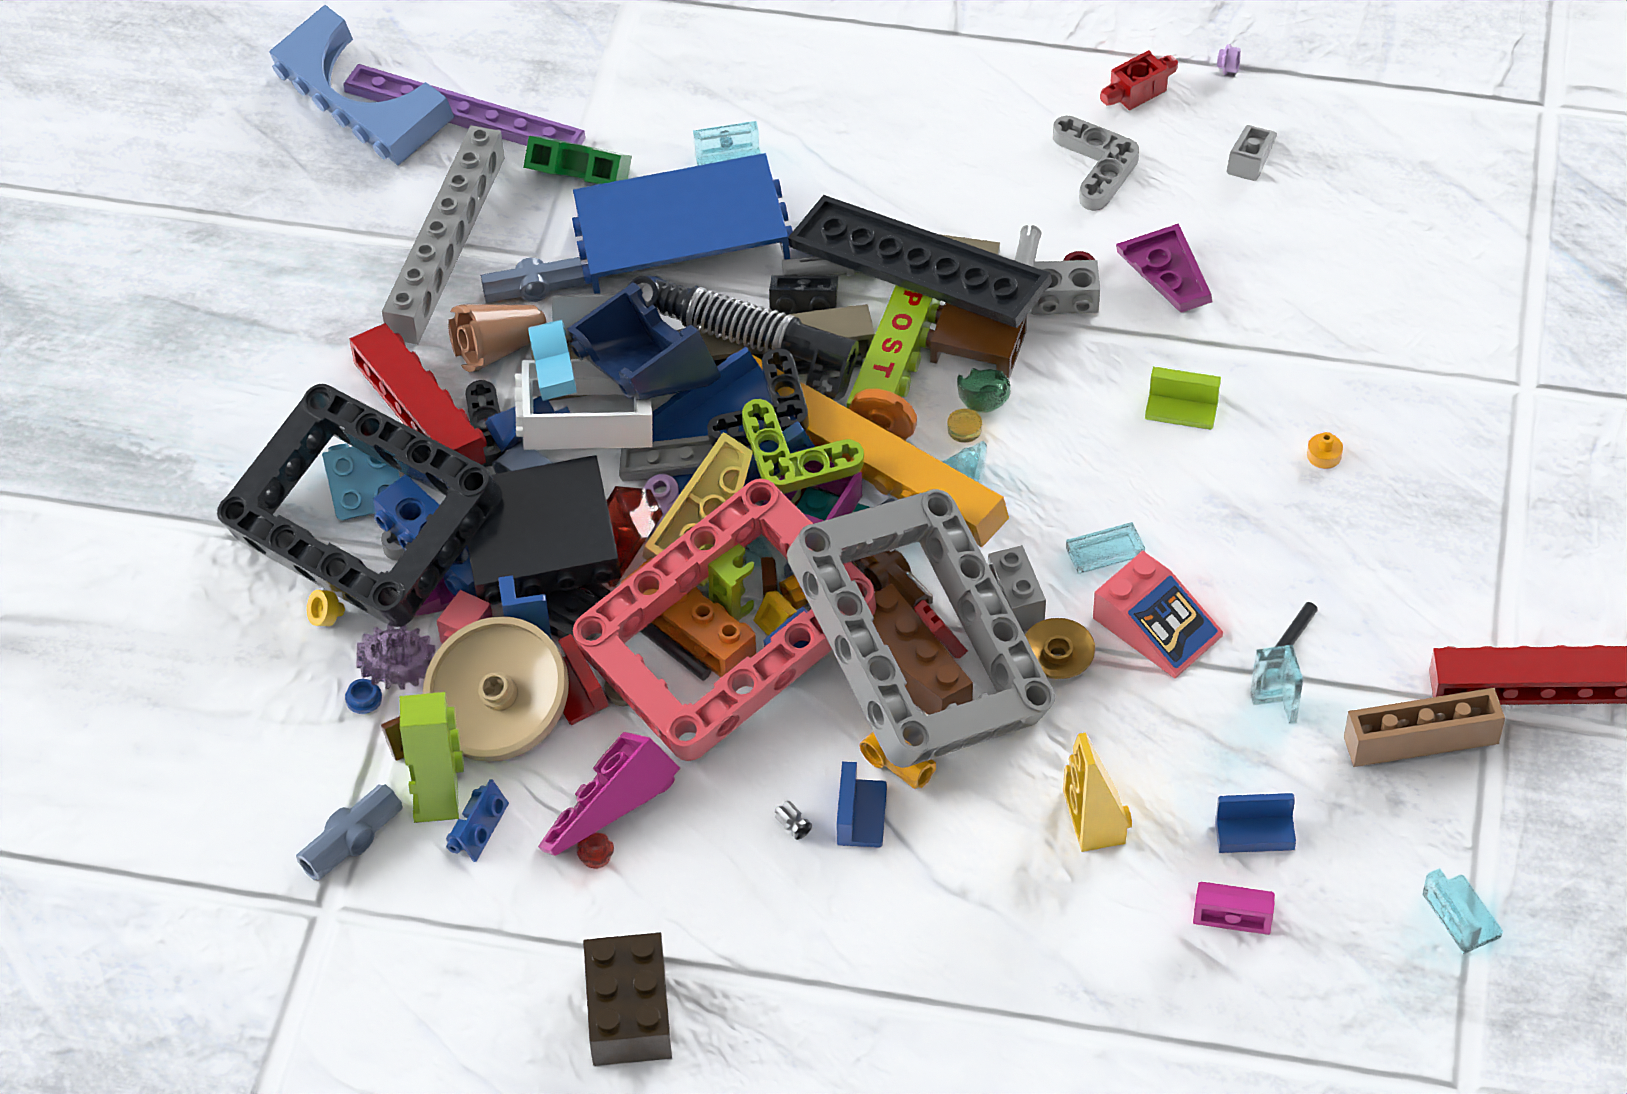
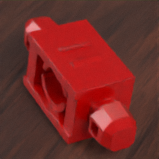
M1148 50L1111 69L1110 84L1100 91L1101 102L1106 106L1120 102L1130 111L1167 91L1168 77L1177 71L1178 60L1173 55H1166L1157 59Z

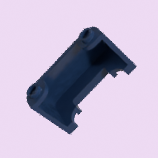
M631 283L567 328L573 340L569 345L578 359L582 361L586 358L591 364L617 383L621 391L629 399L634 397L637 400H643L707 387L721 378V374L699 330L690 324L680 332L676 331L662 320L654 305L648 308L642 297V289L635 283Z

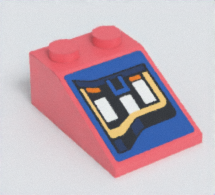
M1143 550L1094 592L1093 619L1175 679L1223 637L1221 628L1173 572Z

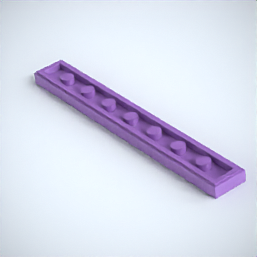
M357 64L343 83L346 93L382 102L401 97L415 90L423 83ZM431 85L443 94L449 102L454 118L448 123L468 129L472 125L501 131L502 139L527 146L529 136H543L581 145L586 139L585 130Z

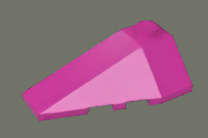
M623 732L593 767L597 772L595 778L587 785H580L576 791L577 803L574 808L569 807L559 815L538 845V848L554 856L560 854L656 797L658 794L667 791L675 781L674 775L681 768L650 737Z

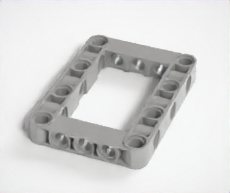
M932 489L807 525L802 528L787 550L788 563L885 756L895 766L902 768L910 767L1033 726L1054 704L1055 694L1050 682L954 499L945 491ZM916 542L920 543L997 692L989 696L987 693L980 694L976 700L958 706L956 703L950 704L945 710L927 716L921 710L917 711L905 687L907 682L888 645L883 644L872 622L874 617L855 580L851 581L843 565L844 563Z

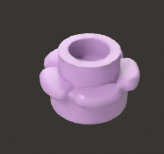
M1227 44L1225 49L1219 50L1217 67L1223 68L1224 75H1227L1228 72H1238L1241 49Z

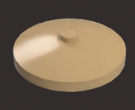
M491 617L466 625L451 635L441 645L428 666L423 683V694L445 692L448 707H455L456 729H459L460 750L463 751V756L478 761H502L517 757L531 750L542 742L556 726L567 701L569 688L568 671L558 647L537 626L513 617Z

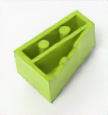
M445 692L399 696L400 731L405 765L408 766L411 777L408 786L410 795L413 794L414 823L459 819L458 773H464L463 751L460 750L459 729H456L455 707H448Z

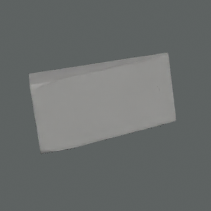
M1246 125L1230 151L1226 170L1227 174L1256 181L1263 170L1277 137V132Z

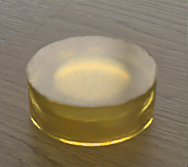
M963 408L955 410L949 415L947 421L949 436L955 441L963 443L976 440L982 432L981 416L972 409Z

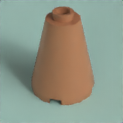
M461 304L451 309L450 312H455V316L452 319H448V329L453 352L456 357H463L467 364H462L461 366L470 373L479 371L530 344L528 328L545 324L547 321L543 311L538 310L535 305Z

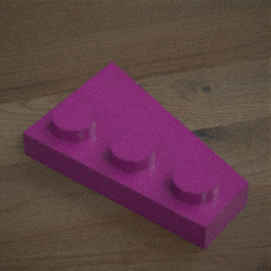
M1179 223L1116 244L1117 253L1180 313L1213 302L1211 291Z

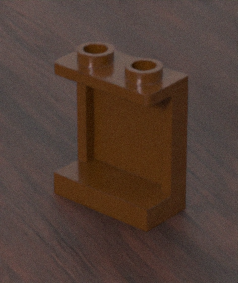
M948 303L939 305L935 316L936 328L935 330H929L926 339V349L930 350V362L937 364L941 353L996 364V378L1009 381L1027 333V316L1015 328Z

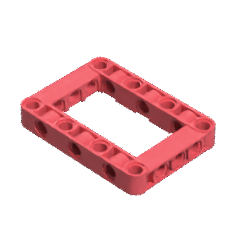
M755 479L746 484L581 615L573 627L576 644L585 659L674 755L681 760L693 761L702 757L832 650L813 610L811 609L807 613L803 611L771 637V642L752 658L747 656L716 681L714 688L694 705L691 702L688 705L686 703L682 705L668 690L667 683L662 678L658 680L645 666L643 657L639 653L635 655L625 645L628 640L708 577V564L737 544L745 548L762 534L787 559V550L802 528L813 523L774 483L766 479ZM761 500L769 501L763 506L755 505L756 502ZM705 544L714 545L709 550L699 549L701 546ZM852 562L844 563L843 565L851 581L855 580L862 596L865 597L864 600L872 615H874L876 602L873 584ZM648 589H658L652 595L643 594ZM591 634H601L596 640H586ZM798 641L809 642V644L803 648H796L793 646ZM744 686L753 688L747 694H739L736 692L739 688ZM691 732L696 734L694 738L688 741L679 739L685 733Z

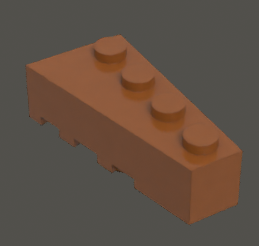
M890 584L875 592L876 610L872 622L883 644L888 645L907 682L905 687L913 703L926 714L931 715L945 710L950 704L956 703L958 706L973 701V682L920 619L895 586Z

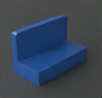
M541 396L533 399V414L571 413L567 406L555 411L549 400L543 401ZM516 406L495 414L486 420L485 425L501 452L509 450L519 441H523V437H516Z
M513 575L499 577L504 617H513L527 621L541 629L552 640L546 596L542 594L516 598Z
M842 761L836 822L837 845L880 848L883 846L887 782L883 780L857 779V762Z
M1294 794L1219 796L1215 815L1218 852L1238 853L1295 850Z

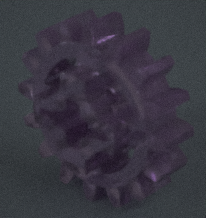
M387 624V630L382 631L376 626L373 627V635L364 633L362 635V642L357 643L356 668L361 669L362 678L371 676L372 685L384 682L385 689L389 690L392 684H398L400 690H405V683L410 682L416 687L419 686V678L425 679L428 666L435 655L436 646L430 644L431 637L429 635L420 637L419 628L408 631L407 624L399 629H394V627Z

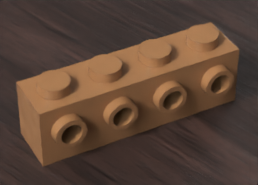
M1483 689L1350 710L1347 714L1344 740L1353 767L1499 744L1505 716L1495 689Z

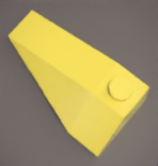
M723 432L645 544L642 557L646 560L650 557H656L743 488L753 451ZM705 544L701 546L699 549L709 550L714 545ZM708 577L698 586L704 587L709 581Z

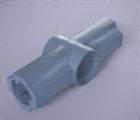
M531 257L518 262L515 269L480 275L486 303L521 296L525 301L538 302L545 299L550 291L585 285L580 257L543 263L539 258Z
M378 784L352 808L342 807L336 810L327 820L324 831L296 854L297 862L313 880H321L347 856L356 857L364 853L372 844L375 832L403 809L401 800L389 786Z

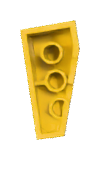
M1086 732L1079 733L1073 745V754L1069 755L1068 758L1070 765H1065L1063 793L1081 852L1126 844L1127 828H1132L1130 809L1128 805L1122 806L1119 793Z

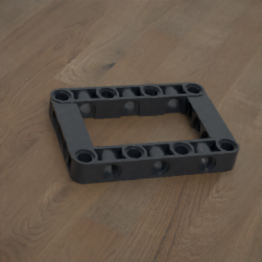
M316 384L306 391L301 401L240 480L220 502L217 508V516L237 540L318 586L333 591L341 599L389 626L402 627L414 618L417 611L484 521L500 503L502 491L490 472L483 465L330 385ZM333 436L446 496L433 515L429 514L427 516V523L412 543L408 542L404 547L406 551L390 572L386 571L384 573L381 571L378 574L367 568L359 558L330 542L328 545L315 539L308 530L285 517L273 515Z

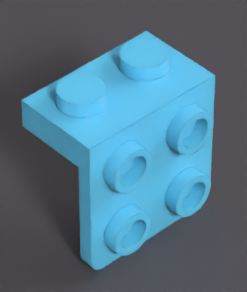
M347 443L331 446L328 448V452L322 453L335 514L339 520L375 514L373 498L400 478L398 470L353 446L349 447Z

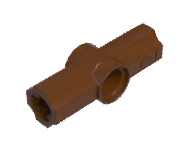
M898 550L885 551L854 561L864 571V575L870 579L874 592L893 584L914 611V607L923 600L929 606L933 603V595L912 574L908 561Z

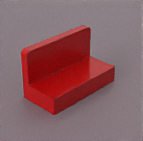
M570 634L558 640L565 655L563 658L567 666L569 679L568 696L563 714L568 723L574 725L610 705L601 685L573 636Z

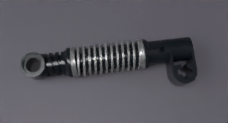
M638 276L629 282L628 285L635 283L642 290L646 284L650 285L653 291L652 298L648 302L645 299L644 301L648 308L654 305L661 315L673 319L676 318L681 321L684 327L691 324L697 330L701 329L703 334L707 331L710 336L715 333L717 338L722 336L723 340L729 338L730 342L736 340L738 345L743 342L745 347L750 345L752 349L757 347L759 351L765 349V352L774 348L785 349L793 357L811 362L806 380L807 386L834 401H839L845 396L859 351L858 341L802 324L801 320L795 316H786L783 312L779 314L777 310L765 309L762 305L758 307L755 303L751 305L748 301L736 300L735 297L729 298L726 294L722 296L720 292L715 294L713 290L708 291V289L703 287L685 288L681 285L677 286V284L672 282L669 283L658 276ZM825 366L840 371V375L831 377V374L823 372L822 368ZM823 380H827V383L832 385L831 391H827L826 387L822 386Z

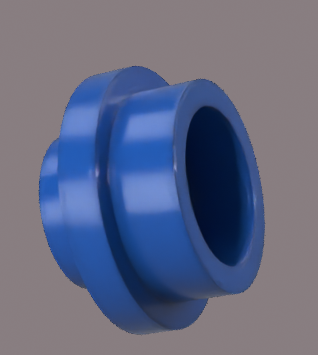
M365 678L357 679L349 685L345 693V702L352 712L367 714L380 706L382 692L373 681Z

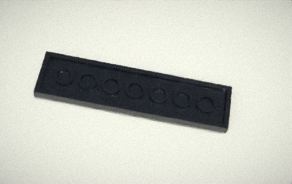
M824 194L788 237L790 248L1015 328L1021 324L1052 283L1050 272Z

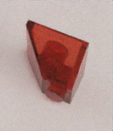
M615 486L606 500L621 577H623L663 516V512L651 489ZM621 578L608 582L609 587H616Z

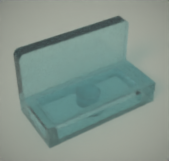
M757 121L693 130L694 155L697 166L761 154Z
M1293 645L1256 649L1250 691L1253 705L1283 702L1288 723H1297L1303 677Z
M1441 868L1427 873L1422 895L1463 954L1502 937L1503 930L1464 875H1458L1448 880Z

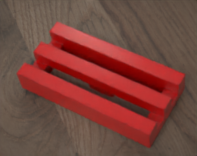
M925 600L914 607L920 619L955 658L960 659L968 652L952 630Z

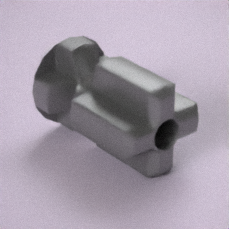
M785 801L782 806L775 808V818L785 829L793 831L792 836L796 840L804 838L812 829V823L808 819L801 818L802 813L791 801Z

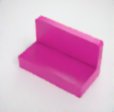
M1201 881L1197 887L1193 924L1270 935L1275 893Z

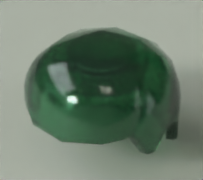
M972 368L970 374L965 379L963 375L959 374L957 376V389L961 402L968 409L977 413L995 411L1010 397V380L1002 371Z

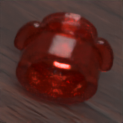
M599 832L593 833L577 844L579 848L577 851L578 858L584 865L593 869L602 868L607 865L614 853L613 842L608 840L607 835ZM594 846H597L599 848L596 850H592Z

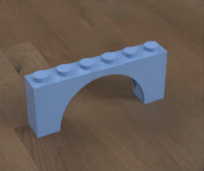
M324 5L269 51L274 62L272 68L282 80L289 79L301 95L305 96L308 94L321 111L325 112L328 110L332 113L333 118L343 128L346 126L350 127L359 141L364 144L369 142L382 159L389 158L399 166L454 118L449 102L443 94L427 82L401 97L382 102H360L348 99L331 88L332 70L337 58L353 40V37L345 19Z

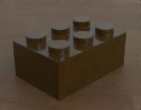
M662 933L583 939L589 1043L593 1066L672 1059Z

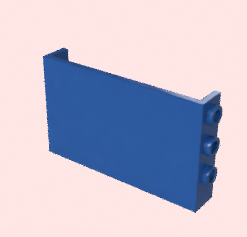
M766 153L573 189L578 217H573L572 223L575 237L582 236V240L577 241L580 260H587L588 263L582 265L585 285L592 284L594 294L601 293L598 277L780 243L783 258L785 260L791 259L788 237L793 230L791 225L785 226L784 222L789 221L786 203H779L778 199L782 198L779 178L773 179Z

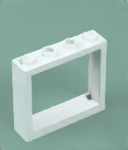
M571 359L577 393L569 395L624 394L617 383L587 359L582 361L580 359ZM522 360V374H515L516 437H523L524 450L652 447L651 398L637 400L633 397L635 412L533 414V396H541L535 360Z

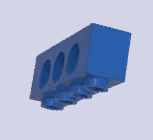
M405 474L373 498L376 513L374 514V519L382 530L386 532L390 530L406 551L404 548L408 542L412 543L427 523V516L429 514L433 515L440 504ZM467 545L443 576L447 588L454 596L462 590L477 597ZM463 561V563L455 564V562Z

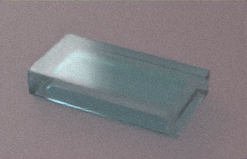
M1133 522L1067 539L1065 546L1078 574L1132 560L1142 550H1146Z

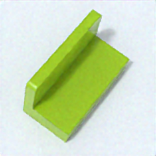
M1153 366L1145 419L1202 429H1213L1219 402L1221 376Z

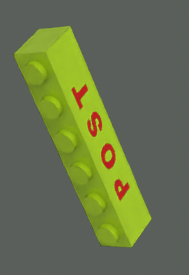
M895 285L847 400V408H849L856 393L865 389H882L900 397L908 396L911 386L910 375L912 372L916 373L919 369L921 361L920 351L922 347L926 348V339L931 329V323L935 324L936 312L940 305L939 300Z

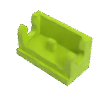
M737 544L708 564L709 600L713 603L721 604L728 614L737 621L751 613L754 608V600L747 601L745 605L741 606V597L746 592V588L743 586V579L753 572L754 562L751 561L743 567V556L746 554V549L740 544Z

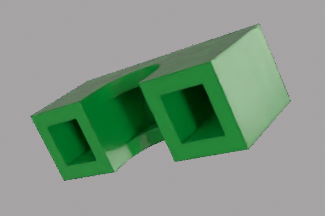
M529 136L523 168L576 177L596 184H604L628 179L632 155L543 136Z

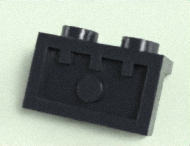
M771 275L769 308L772 311L777 310L779 314L783 312L786 315L837 308L838 276Z

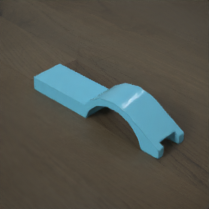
M562 319L529 327L528 331L542 400L577 393L572 362L565 337L567 333Z

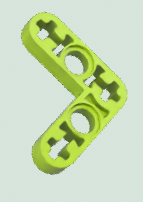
M753 399L744 406L742 411L743 427L761 478L774 483L783 494L852 476L862 469L864 450L858 442L851 439L840 440L790 454L772 405L766 400ZM754 413H759L761 417H764V429L760 431L759 423L756 417H753ZM765 440H772L779 447L776 451L767 453L762 451L759 445ZM848 453L850 457H854L853 461L847 462L846 458H842V454ZM829 457H832V463H834L832 468H830ZM816 460L822 463L824 467L820 472L810 473L805 470L804 465L808 461ZM778 462L780 473L785 475L784 480H779L777 476H774L773 464Z

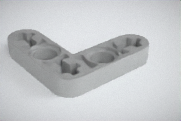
M1061 116L1053 123L1052 136L1056 144L1098 161L1080 185L1079 203L1087 210L1096 211L1103 209L1138 164L1139 145L1130 138L1074 116ZM1092 139L1101 140L1103 144L1099 146L1090 145L1088 141ZM1104 171H1114L1118 175L1108 178L1101 173ZM1097 187H1100V193H1096Z

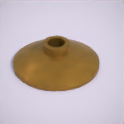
M1066 618L1045 619L1034 624L1025 634L1047 678L1067 679L1083 673L1094 659V639L1091 633L1076 621Z

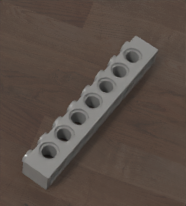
M470 125L382 309L383 322L394 333L398 332L404 342L419 344L505 157L502 134L499 130Z

